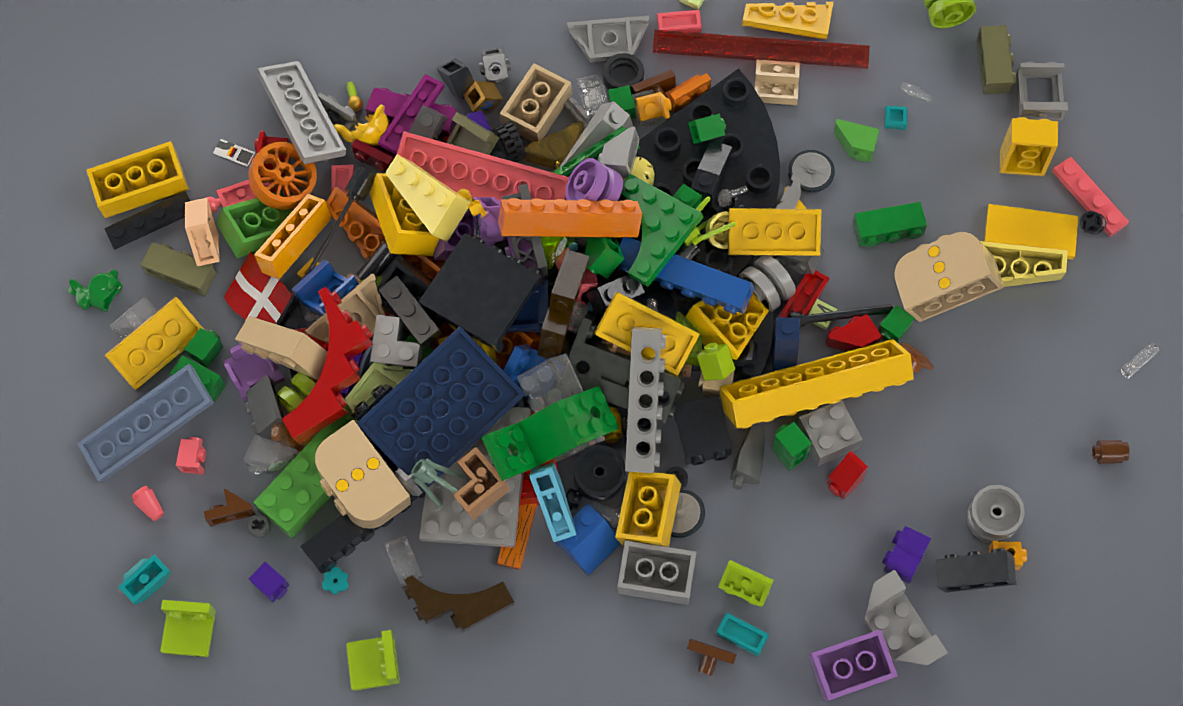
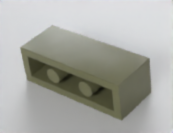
M1006 25L980 26L977 43L983 94L1010 93L1012 85L1016 84L1015 71L1012 72L1014 55L1009 50L1011 34H1007Z
M152 242L140 264L145 274L204 297L217 275L212 263L197 266L195 258L185 251H174L172 247L164 243L159 245Z

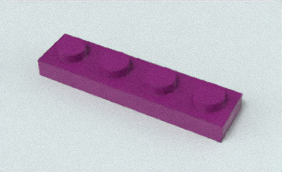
M425 74L378 141L379 146L397 155L403 132L409 133L422 106L432 107L443 91L444 83Z

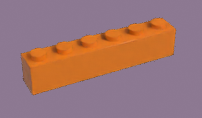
M511 198L501 199L498 225L501 236L638 237L642 211L638 201L632 200L611 201L604 199L601 201H588L586 199L542 200L538 198L519 200Z

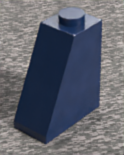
M776 317L772 338V372L797 365L800 318Z

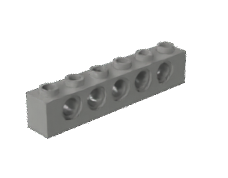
M633 327L625 464V471L654 473L655 466L659 467L660 452H656V443H661V429H657V420H662L663 406L658 405L659 396H663L664 382H659L660 372L664 373L665 358H661V349L666 348V335L662 334V328ZM645 347L653 348L655 356L651 359L645 358L642 354V349ZM643 371L652 372L654 376L653 381H643L641 373ZM643 394L650 395L653 403L648 406L643 405L640 402V396ZM641 418H647L651 422V427L643 429L639 426L638 421ZM642 441L647 442L650 445V450L648 452H641L637 444Z

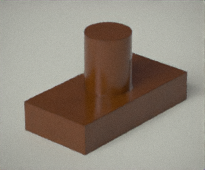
M672 69L632 85L635 102V98L661 92L668 98L666 92L676 87L675 74Z
M690 639L687 649L703 654L698 672L710 676L713 674L717 659L734 664L737 656L736 653L694 639Z

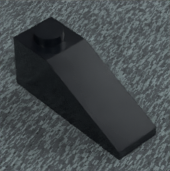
M710 141L691 185V189L702 195V202L706 197H710V201L706 204L712 206L732 150V146L715 141Z

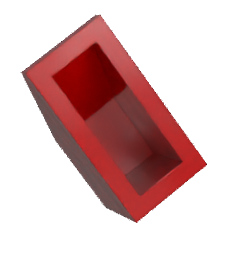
M850 451L828 477V489L833 495L840 496L844 500L863 481L868 466Z

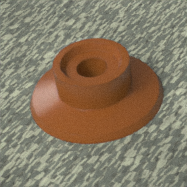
M901 342V346L911 355L913 372L918 373L923 367L929 370L934 369L930 360L913 346Z

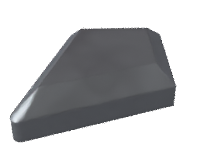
M400 468L395 471L396 478L409 494L419 496L422 493L413 481L414 476L412 474L408 476Z

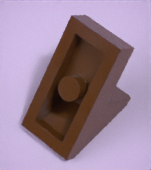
M224 489L227 506L215 505L210 510L204 511L205 520L210 527L256 515V511L250 503L227 489Z

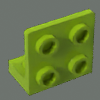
M162 600L161 610L166 614L160 649L161 653L208 657L216 614L215 608L210 603Z
M391 630L381 631L382 637L348 642L346 644L350 683L353 691L400 684L395 636Z

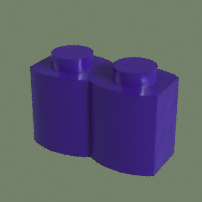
M907 526L903 528V531L897 530L892 540V543L896 545L892 552L887 551L882 561L886 565L884 572L890 573L895 570L902 581L910 584L931 538Z

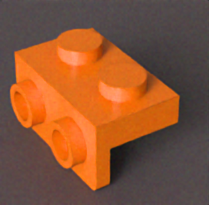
M707 73L702 76L696 75L666 92L672 111L675 113L711 88V78Z

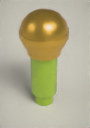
M350 81L347 83L348 107L355 112L361 110L363 102L357 95L355 85Z

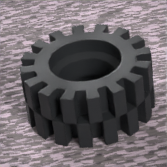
M511 121L494 128L512 162H518L527 158L522 139H520L519 133Z

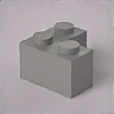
M383 315L376 316L371 362L415 369L422 362L424 347L418 343L401 341L404 325L401 318Z

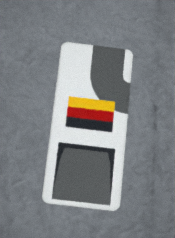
M222 139L213 152L218 156L244 166L249 165L255 154L251 150Z

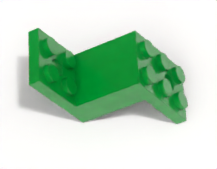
M597 386L559 400L518 423L491 432L481 438L501 481L546 464L589 441L618 430L619 427L607 404L605 395L600 387Z

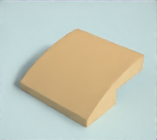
M757 60L754 89L763 103L797 105L800 63Z

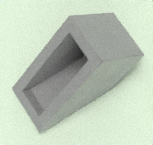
M630 127L606 143L603 152L598 157L599 162L626 178L629 174H632L640 139L636 128Z

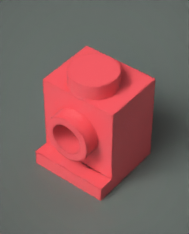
M189 437V440L181 439L176 462L180 472L204 475L205 470L201 463L205 462L206 449L202 445L203 440L201 438Z

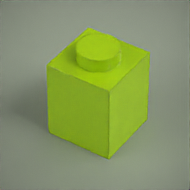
M709 343L697 355L705 381L725 379L735 370L727 344Z

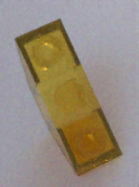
M584 122L571 123L559 132L550 133L543 140L530 143L525 148L526 161L555 170L558 169L585 130Z

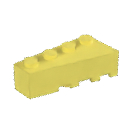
M397 154L385 174L433 236L448 242L468 210L467 205L471 202L412 161Z
M980 241L993 255L1004 287L1061 280L1066 273L1068 250Z

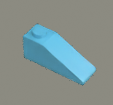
M555 462L532 469L529 476L553 542L575 536L577 533Z

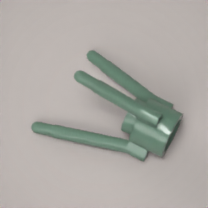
M421 459L413 467L411 473L414 476L413 481L441 508L442 503L425 483L430 484L436 481L453 493H456L458 490L438 477L435 469L462 479H466V475L433 463L429 459L425 461Z

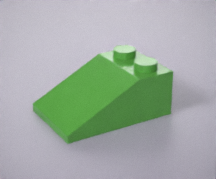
M254 198L222 208L216 225L235 256L240 258L249 255L250 252L256 253L292 211L291 209L279 210L263 204L258 198Z

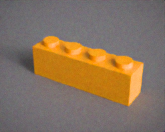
M307 194L260 247L254 256L262 273L276 279H280L332 219L325 200Z

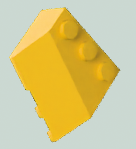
M753 293L744 314L739 312L731 314L725 311L721 305L715 304V306H710L702 301L693 305L683 322L690 329L700 334L698 339L704 345L714 342L718 345L727 344L731 357L735 360L738 359L769 311Z

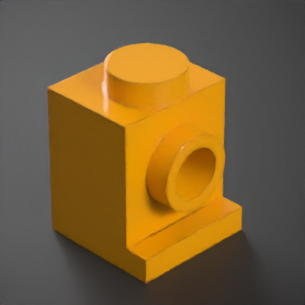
M992 541L989 546V553H991L992 549L1012 551L1015 560V570H1020L1023 562L1027 561L1026 548L1021 547V542Z

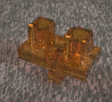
M283 420L282 425L272 426L271 439L273 441H280L284 449L291 448L298 454L304 449L303 446L307 445L314 436L312 435L301 443L297 442L292 438Z

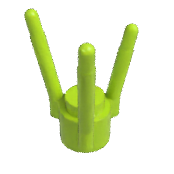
M706 197L696 210L701 211L710 201V197ZM708 219L698 227H695L683 244L686 247L690 244L695 246L702 240L736 226V223L732 222L701 235L700 231L706 227Z

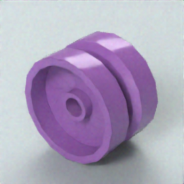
M587 158L580 162L570 175L566 185V199H586L588 201L607 199L618 201L623 187V179L621 174L615 170L606 167L594 158Z

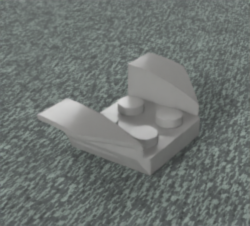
M893 570L874 582L863 621L870 632L881 629L892 662L903 661L928 666L948 654L936 634L931 636L904 593L907 589L897 572Z

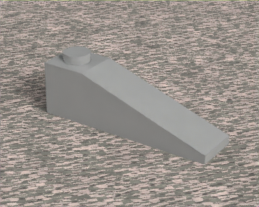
M614 101L601 104L561 166L621 126L625 128L633 127L630 115Z

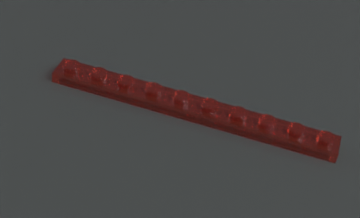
M667 30L654 31L653 53L799 62L800 64L868 69L870 45Z

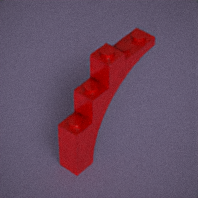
M327 287L318 291L325 306L329 323V347L326 362L310 394L296 409L282 419L292 438L299 443L348 414L344 407L347 405V402L339 392L361 379L357 373L360 368L353 357L374 345L370 339L373 335L366 324L362 326L357 320L353 321L348 311L341 309L339 304L342 303V300L337 292H331Z

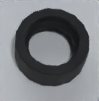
M618 53L611 56L603 68L604 84L607 90L629 85L633 95L632 85L644 81V67L640 59L628 53ZM619 66H628L636 71V78L630 83L621 84L611 78V72Z

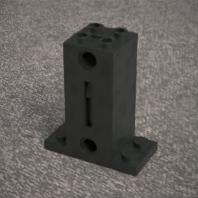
M587 313L581 322L552 404L572 396L574 389L584 392L599 386L607 402L628 409L631 356L617 351L615 353L611 352L606 344L591 339L595 334L598 323L594 322L596 316ZM584 360L588 362L590 368H583L580 365V361ZM664 370V373L660 372L659 382H664V390L668 392L669 397L662 398L659 396L658 405L663 406L662 420L657 421L666 423L667 417L672 419L678 403L674 401L675 396H681L686 382L682 380L684 373L680 372L677 376L667 370ZM643 371L641 373L643 381H653L654 376L652 372ZM643 394L640 396V402L643 405L648 406L653 403L650 395Z

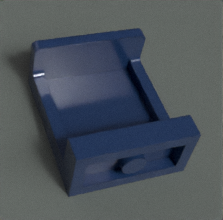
M544 280V286L538 284L507 332H541L549 309L548 280Z

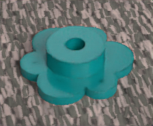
M334 567L330 572L324 574L325 580L322 583V587L325 591H331L332 594L336 595L339 591L348 589L349 584L346 581L348 574L342 572L339 567Z

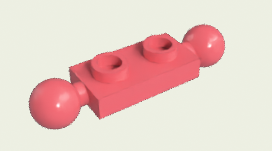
M249 179L216 190L218 197L216 199L214 197H206L208 198L212 214L220 206L224 208L257 198L251 190ZM272 182L263 183V185L268 187ZM273 187L270 192H276L277 188Z

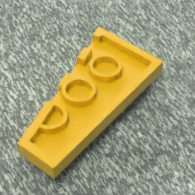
M807 2L806 5L785 3L783 6H775L774 3L746 4L742 26L827 40L834 2H826V5H816V2Z

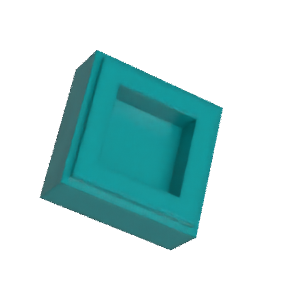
M886 105L884 128L906 130L908 107Z

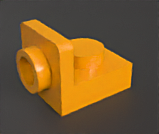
M661 92L635 98L641 121L663 116L665 119L670 118L669 111L672 109L670 100Z

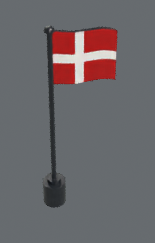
M360 166L357 167L344 189L349 200L303 278L315 267L352 202L365 200L376 176L369 170ZM250 252L224 295V299L232 310L244 320L251 316L280 326L295 301L296 295L294 293L292 295L280 279L262 273L254 254Z

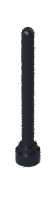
M886 304L808 315L796 311L789 312L787 318H800L801 329L805 324L849 319L855 316L862 317L865 314L868 316L887 314L891 312L893 306Z

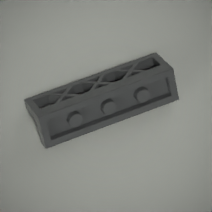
M528 184L520 185L519 193L502 196L501 198L531 200ZM510 236L515 257L523 263L522 265L524 266L527 260L536 264L537 270L542 273L541 277L548 276V266L541 237L518 236L519 238L516 241L515 236ZM522 240L527 241L532 246L527 254L518 249Z

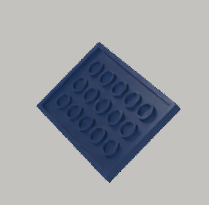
M460 326L356 424L398 469L400 468L409 476L415 464L421 459L424 461L429 459L433 463L450 468L526 394ZM435 469V471H437L438 477H440L444 473L442 471ZM435 481L430 484L426 482L425 484L429 488ZM416 484L423 493L424 490L418 484Z

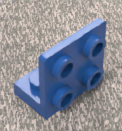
M528 344L515 346L503 371L526 394V398L539 406H545L564 367L554 360H548L537 355L538 351Z

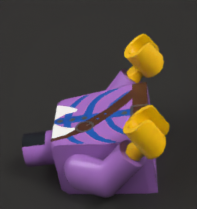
M458 190L456 193L471 202L467 206L473 215V235L483 239L485 245L490 248L494 245V242L502 241L503 236H501L498 225L501 202L495 197L471 198L472 196L468 190Z

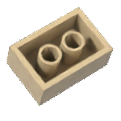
M533 63L500 112L501 125L511 121L520 136L539 145L564 108L567 99L572 96L571 82Z

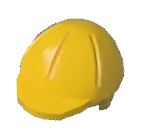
M381 104L376 109L374 115L369 114V118L365 116L369 122L365 124L358 123V126L355 125V131H349L340 124H334L333 126L336 132L347 142H354L357 139L374 147L379 145L378 141L389 127V121L384 113L385 106Z

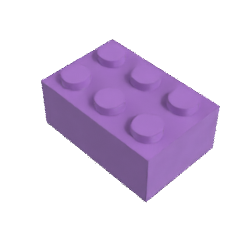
M881 629L807 654L824 701H829L898 677Z

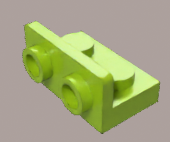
M729 560L718 587L730 595H736L745 599L752 605L763 607L774 580Z

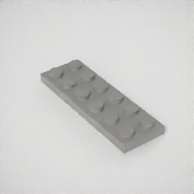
M295 61L258 68L257 75L303 164L345 156L346 148L300 62Z

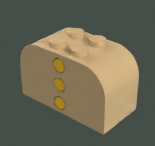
M967 232L943 235L935 242L922 244L916 250L904 255L895 268V281L904 309L919 322L1004 288L993 255L974 235Z
M354 420L340 428L319 445L315 455L316 466L321 478L319 482L328 497L331 495L335 497L333 501L342 516L347 514L356 525L370 529L383 525L411 505L410 495Z

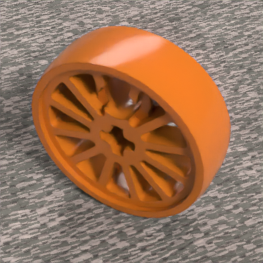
M275 142L263 147L255 155L249 167L248 178L251 190L258 200L271 208L287 210L297 207L307 194L311 195L316 185L317 172L314 162L303 164L292 143ZM278 154L285 155L284 163L280 161ZM289 157L297 161L292 166L288 164ZM264 164H272L273 170L266 169ZM301 165L304 170L295 172L294 169ZM306 176L307 182L296 178ZM272 182L268 187L263 185V183ZM296 186L305 188V190L301 192ZM273 187L277 188L275 194L270 192ZM281 189L283 190L284 197L279 195ZM289 190H290L295 196H290Z

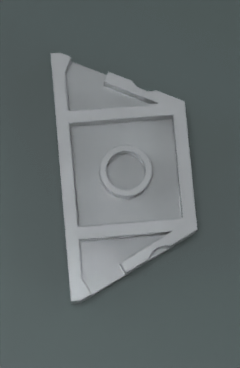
M649 15L567 22V30L590 62L607 61L611 56L618 53H628L635 56L649 24Z

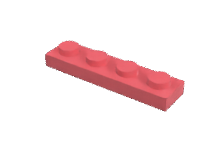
M1072 157L1054 167L1052 171L1054 175L1087 212L1095 211L1105 217L1106 227L1104 231L1109 237L1128 225L1129 221Z

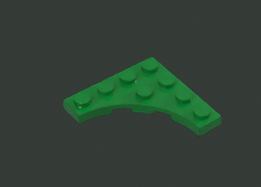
M629 174L623 181L620 197L625 200L638 201L642 211V242L638 256L628 274L631 278L648 287L703 219V215L700 211Z

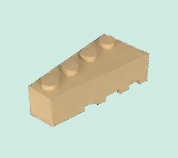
M251 316L247 318L235 338L236 341L242 344L240 348L251 355L255 353L263 359L268 358L277 364H282L316 380L319 379L327 358V351L306 334Z

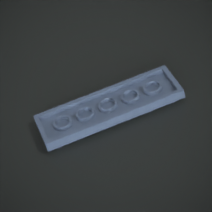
M188 364L77 444L97 480L103 483L214 404V401L193 366Z

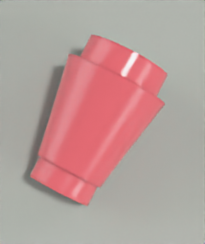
M143 486L131 496L134 500L133 504L151 518L152 521H156L164 515V511L153 489Z

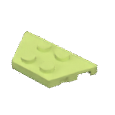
M373 363L345 398L352 413L355 412L354 408L363 400L366 402L372 396L371 392L377 386L387 384L395 388L413 370L404 369L403 366H387L382 363Z

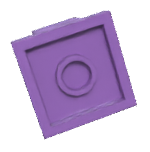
M242 344L231 348L230 352L233 356L223 361L244 402L248 400L246 392L263 377L268 376L273 386L285 381L275 362L268 358L263 359L255 353L251 355L240 348Z

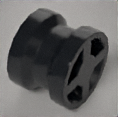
M1088 211L1081 216L1080 226L1085 232L1095 235L1105 229L1106 220L1102 214Z

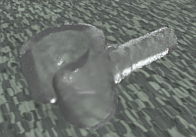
M744 186L732 191L722 190L718 196L719 205L721 207L730 205L732 203L731 197L747 192V187Z

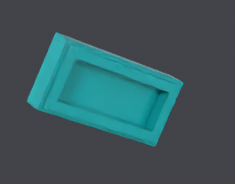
M727 612L715 633L716 636L759 657L769 637L768 633Z

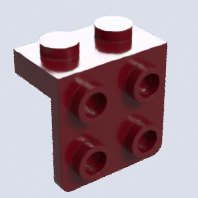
M357 139L351 145L354 157L358 161L366 163L384 173L396 156V154L379 145L371 147Z

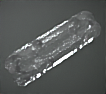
M1150 342L1120 369L1121 374L1125 378H1130L1159 352V347L1155 343Z

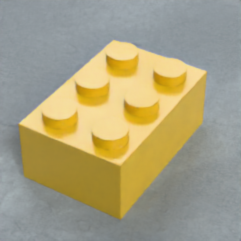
M1025 117L1012 118L1000 148V173L1044 176L1058 146V121H1051L1049 119L1031 120Z
M629 472L615 536L622 546H624L625 541L669 547L681 483L675 475Z

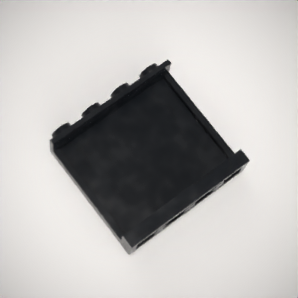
M464 234L419 300V303L429 313L455 328L461 326L469 336L500 353L505 346L501 340L538 284L544 286L545 282L541 277L542 273L536 268L530 266L528 269L516 257L511 256L508 258L503 255L504 252L498 247L492 245L490 248L485 245V241L476 235L471 237Z

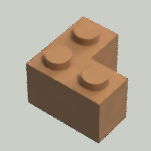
M477 447L457 462L471 481L453 496L471 519L474 520L510 491V488L505 480L501 481L498 472Z

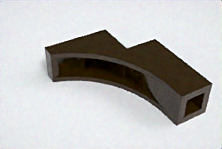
M567 250L551 293L549 309L541 329L537 355L545 359L560 362L571 318L587 271L588 255Z
M410 575L404 579L406 585L402 587L408 600L414 599L417 606L413 610L419 621L424 619L426 624L453 611L454 614L450 618L456 629L461 627L463 632L514 605V601L503 581L486 590L475 593L450 594L432 589L413 575Z

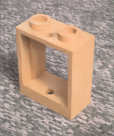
M208 198L185 202V229L197 266L220 262L219 234Z

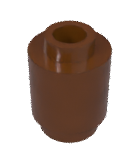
M1098 440L1096 445L1092 447L1093 459H1096L1098 464H1116L1129 460V445L1127 442H1122V440Z

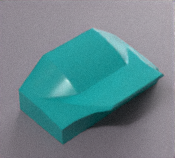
M154 554L149 559L142 558L123 575V583L118 588L136 606L147 600L163 586L172 572Z

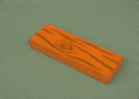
M537 503L520 505L515 548L501 547L498 565L521 570Z

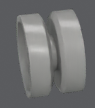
M770 255L761 256L754 262V267H747L739 274L740 279L752 283L754 287L753 294L769 312L774 311L780 306V300L786 301L796 292L794 282L788 272Z
M1002 485L987 486L977 493L969 505L966 514L967 526L971 533L982 542L991 544L992 541L1005 542L1015 534L1022 524L1025 515L1024 504L1019 495L1011 488Z

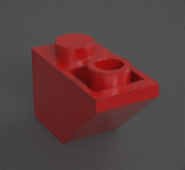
M865 314L862 317H853L843 327L837 326L828 332L826 345L848 352L880 343L881 334L869 316Z

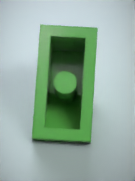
M836 119L833 133L849 157L861 162H871L880 129Z

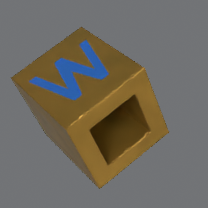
M475 81L463 95L473 112L481 110L482 113H491L503 100L494 82Z

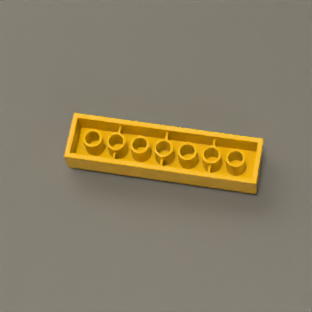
M892 339L719 386L723 412L736 428H748L754 423L770 422L776 417L783 415L792 416L798 411L805 409L814 410L819 405L835 404L840 402L841 399L848 397L857 398L866 392H878L888 386L904 385L906 381L914 380L910 353Z

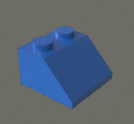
M586 504L572 518L577 534L557 541L555 544L589 576L621 544L616 539L615 532L606 520L589 504Z

